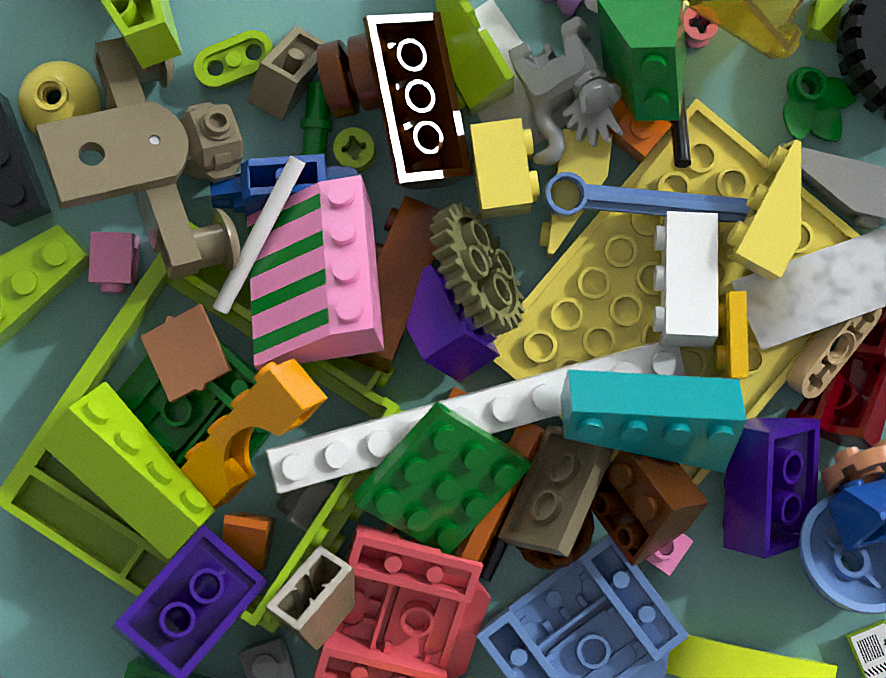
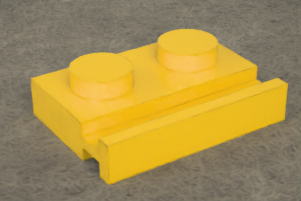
M728 291V293L719 296L718 328H720V345L714 346L715 371H721V378H749L746 291Z

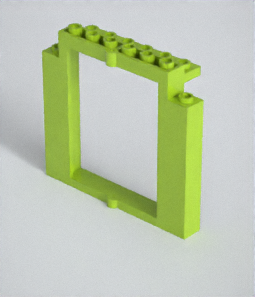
M189 222L192 230L199 228L196 225ZM160 252L0 487V507L137 597L171 559L168 560L70 470L52 459V454L39 442L69 406L98 387L102 380L107 377L117 358L167 284L195 303L203 305L204 309L253 340L250 272L228 314H224L212 307L230 273L223 263L201 268L199 273L169 280ZM346 357L299 364L310 378L373 419L403 411L393 401L373 392L377 385L382 389L385 388L397 369L393 365L389 374H386ZM378 466L342 477L265 597L258 594L242 612L241 619L254 627L259 624L272 634L279 626L283 627L266 609V606L319 545L334 555L337 553L347 537L341 533L349 518L357 522L364 512L363 509L356 506L352 494Z

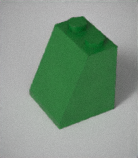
M597 0L603 70L607 72L610 81L617 84L622 90V99L636 121L680 120L686 71L683 0Z

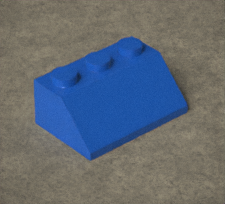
M886 473L877 477L874 482L864 484L862 479H856L838 488L840 493L827 506L846 551L886 542Z

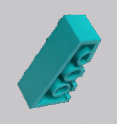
M568 369L560 395L563 432L566 439L722 473L726 471L747 422L739 379Z

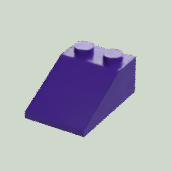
M203 524L113 624L111 629L167 678H186L265 587L268 581Z

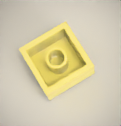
M521 118L470 125L469 142L479 213L482 220L530 213L533 202H537V196H540L537 171H529L528 161H532L531 154H534L531 129H523Z

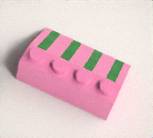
M361 175L321 181L289 196L250 270L253 352L256 370H261L271 362L279 365L293 358L301 364L384 351L372 205ZM262 210L247 216L248 236Z

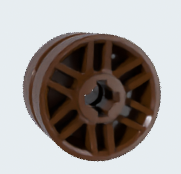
M366 33L350 36L347 41V47L340 39L319 44L317 47L319 76L327 104L333 116L339 119L359 113L360 104L367 112L381 109Z

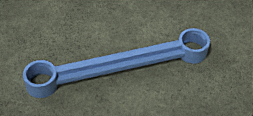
M562 172L555 175L548 181L543 190V203L550 213L558 217L572 216L581 209L665 216L667 211L718 213V221L737 223L739 220L744 222L751 209L746 206L748 199L592 185L586 184L579 175L572 172ZM569 180L579 189V201L571 210L559 208L552 200L550 190L558 181Z

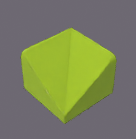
M811 0L804 34L806 36L805 39L828 44L835 43L842 6L848 0Z

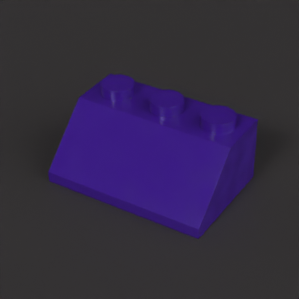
M747 419L726 468L724 478L723 548L765 559L800 547L801 527L807 514L817 504L820 443L819 419Z

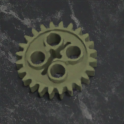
M454 203L439 211L432 218L434 224L430 225V229L434 236L430 237V241L437 248L432 253L441 262V267L438 268V271L444 275L447 281L446 288L454 291L456 305L462 303L465 317L473 316L475 327L477 329L483 327L487 335L492 333L496 337L519 327L518 323L523 321L521 314L525 312L520 303L524 300V297L517 289V287L521 286V283L514 277L516 268L508 258V251L501 249L499 236L494 238L491 225L488 223L484 226L481 214L474 215L470 206L465 208L462 203L457 205Z

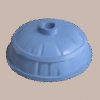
M839 493L832 494L821 500L811 509L801 527L799 546L804 574L813 589L835 607L867 615L886 613V542L846 551L827 506ZM841 560L848 563L850 571L842 565Z

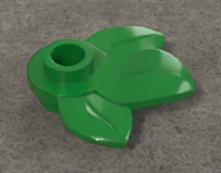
M800 67L793 71L787 79L786 90L789 99L783 108V120L792 138L799 141L810 132L820 140L838 142L842 136L840 109L852 105L857 100L847 88L848 84L838 77H826L819 69L812 67ZM801 83L808 86L809 94L803 90Z

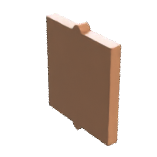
M201 304L176 317H166L165 323L140 336L171 403L196 390L205 391L207 384L232 371Z

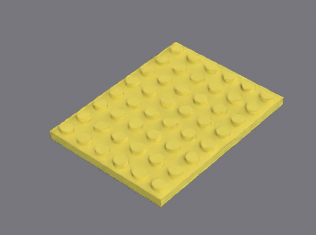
M696 98L686 110L691 165L687 168L675 167L670 128L621 186L625 188L748 199L758 183L764 184L770 172L766 168L769 158ZM801 186V241L791 260L861 236ZM600 211L522 302L525 312L521 314L523 321L518 323L519 327L503 335H498L497 339L493 341L500 356L492 361L514 380L660 341V332L653 331L654 307L661 306V291H654L653 288L655 265L661 266V251L654 250V231L656 225H662L665 216ZM718 221V303L720 295L728 293V291H735L731 281L755 273L726 257L731 247L726 241L736 224L732 222ZM747 319L749 378L739 379L746 419L755 418L785 383L791 366L820 330L761 350ZM718 328V337L712 348L679 347L686 376L721 378V371H715L713 359L714 346L720 345V328ZM562 414L556 415L562 420ZM614 449L610 459L611 462L620 450ZM679 463L696 486L711 471Z

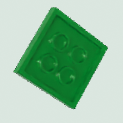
M437 401L352 494V498L357 507L422 543L440 549L441 553L450 555L532 465L525 455Z

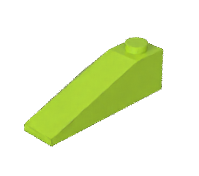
M435 0L437 12H440L459 109L461 110L466 107L472 117L514 93V75L487 29L478 30L481 26L468 0Z

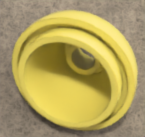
M51 61L37 66L25 77L19 89L18 107L24 124L36 135V125L100 112L102 109V96L97 82L84 68L71 62ZM53 90L60 91V100L55 104H49L47 101L48 94Z

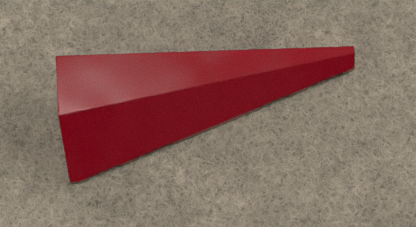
M886 306L882 307V313L877 324L824 391L814 398L805 397L796 410L790 408L785 418L819 419L820 437L843 447H858V449L866 450L872 448L874 444L881 440L886 421Z

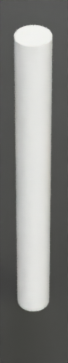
M290 155L240 252L237 267L230 271L212 306L216 310L228 314L306 164L303 161Z

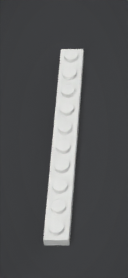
M656 341L439 402L492 434L562 414L560 395L568 369L686 376L679 347L660 346V341ZM435 403L265 449L276 492L278 494L379 466Z

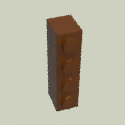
M408 196L404 197L400 209L391 208L383 229L389 232L385 244L377 242L375 245L384 351L346 356V358L389 374L407 330V320L422 271L429 264L433 265L436 259L432 253L437 248L430 241V237L434 236L430 225L434 224L432 218L441 209Z

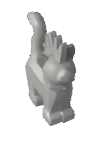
M575 17L561 24L564 54L556 57V53L549 43L543 45L542 52L536 58H529L532 54V48L526 42L508 51L515 74L523 84L526 96L533 109V119L538 133L549 141V146L533 156L534 162L538 165L550 166L561 159L566 149L563 131L554 123L552 115L573 100L575 101L563 112V116L570 120L567 127L571 131L577 128L576 140L580 143L584 141L588 133L589 143L595 147L599 132L603 140L610 143L611 135L609 128H612L619 136L623 134L613 113L615 103L622 98V90L617 84L608 83L606 78L607 72H603L598 61L587 48L588 43L592 39L586 23L580 17Z

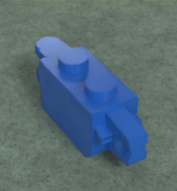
M324 154L293 156L306 164L289 196L318 182L357 176L359 172L356 171V168L353 169L352 166L344 168L342 166L325 167ZM290 156L248 159L241 163V173L236 174L233 179L216 183L210 181L213 209H234V212L245 213V221H247V216L263 209Z

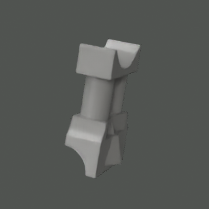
M325 480L286 491L276 504V507L288 515L286 519L290 523L307 532L317 510L324 500L333 493L336 487Z

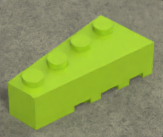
M99 0L142 69L182 55L169 0Z
M59 224L0 256V349L89 268L90 252L70 230Z
M106 381L69 406L39 442L168 560L189 541L215 511Z

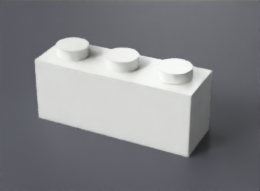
M667 211L662 225H656L654 231V250L661 251V266L655 265L653 288L654 291H661V306L654 307L653 331L660 332V346L712 348L718 337V213Z

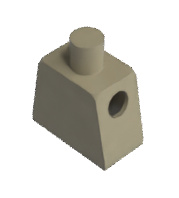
M319 545L269 602L266 609L286 630L314 650H317L335 633L336 628L352 611L355 605L354 569Z

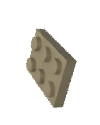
M548 425L531 462L532 467L525 475L498 538L509 545L568 557L614 449L564 438L563 427Z

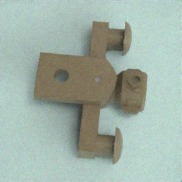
M123 37L96 42L94 62L107 97L105 111L36 125V136L60 209L133 193L153 252L160 251L169 280L199 273L201 268L221 263L224 264L228 271L234 270L240 259V242L231 218L223 210L216 208L212 211V225L192 230L175 184L178 178L184 175H190L196 180L209 179L213 183L235 177L240 169L244 151L243 139L231 107L228 104L213 105L210 102L189 106L179 120L163 106L152 101H146L140 85L159 81L163 88L168 87L174 75V58L142 69L130 48L126 45ZM93 150L100 153L104 160L98 165L90 166L84 164L79 159V156L84 151Z

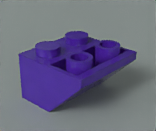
M429 264L422 271L406 327L423 361L460 382L500 356L493 342L497 339V336L494 337L492 333L485 334L483 327L477 329L473 316L465 317L464 306L462 303L456 305L455 293L453 290L446 288L447 281L444 275L439 273L438 269L433 265Z

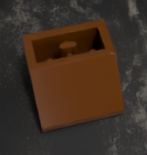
M620 450L605 471L589 508L631 566H635L686 532L708 504V500L679 463Z

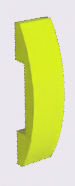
M688 634L689 637L669 652L666 671L668 674L682 678H836L838 666L796 656L794 658L722 643L714 639Z

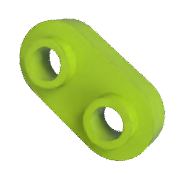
M248 30L202 49L194 60L195 75L206 88L212 90L227 88L256 76L261 61L274 49L270 38L261 31ZM252 48H259L262 50V54L259 59L250 60L247 58L248 51ZM213 64H222L224 69L220 75H210L209 70Z

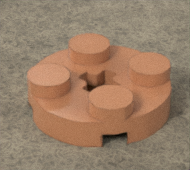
M886 439L877 442L872 448L859 452L858 447H850L836 453L833 456L836 464L821 472V480L827 494L830 496L833 492L834 494L839 493L838 488L847 482L862 479L865 484L874 482L877 477L885 474Z

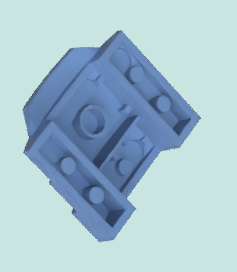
M608 533L589 545L579 559L567 567L554 570L475 633L507 678H665L669 652L689 637L688 633L637 565L631 566Z

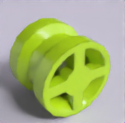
M350 127L341 131L334 141L333 152L338 164L343 168L352 166L353 169L356 168V171L361 173L373 165L376 158V148L372 137L367 131L357 127Z

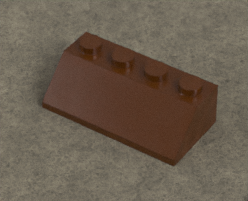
M440 12L365 16L363 23L396 185L410 190L448 187L472 176L473 173Z

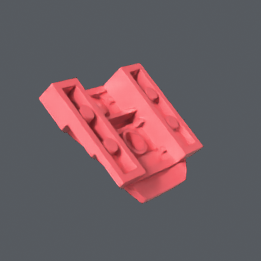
M357 524L344 561L354 569L355 605L352 611L336 628L335 633L319 648L313 678H458L466 673L477 639L475 633L481 627L491 600L489 593L479 581L483 563L441 553V550L401 540L399 539V534Z

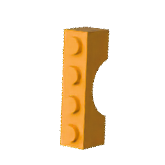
M294 358L279 365L271 362L259 370L253 378L257 382L253 388L240 393L230 403L233 409L230 414L222 416L207 429L210 435L207 440L197 443L185 454L184 457L187 462L181 470L214 509L232 501L256 476L249 457V440L255 427L268 430L279 437L303 425L327 399L326 395Z

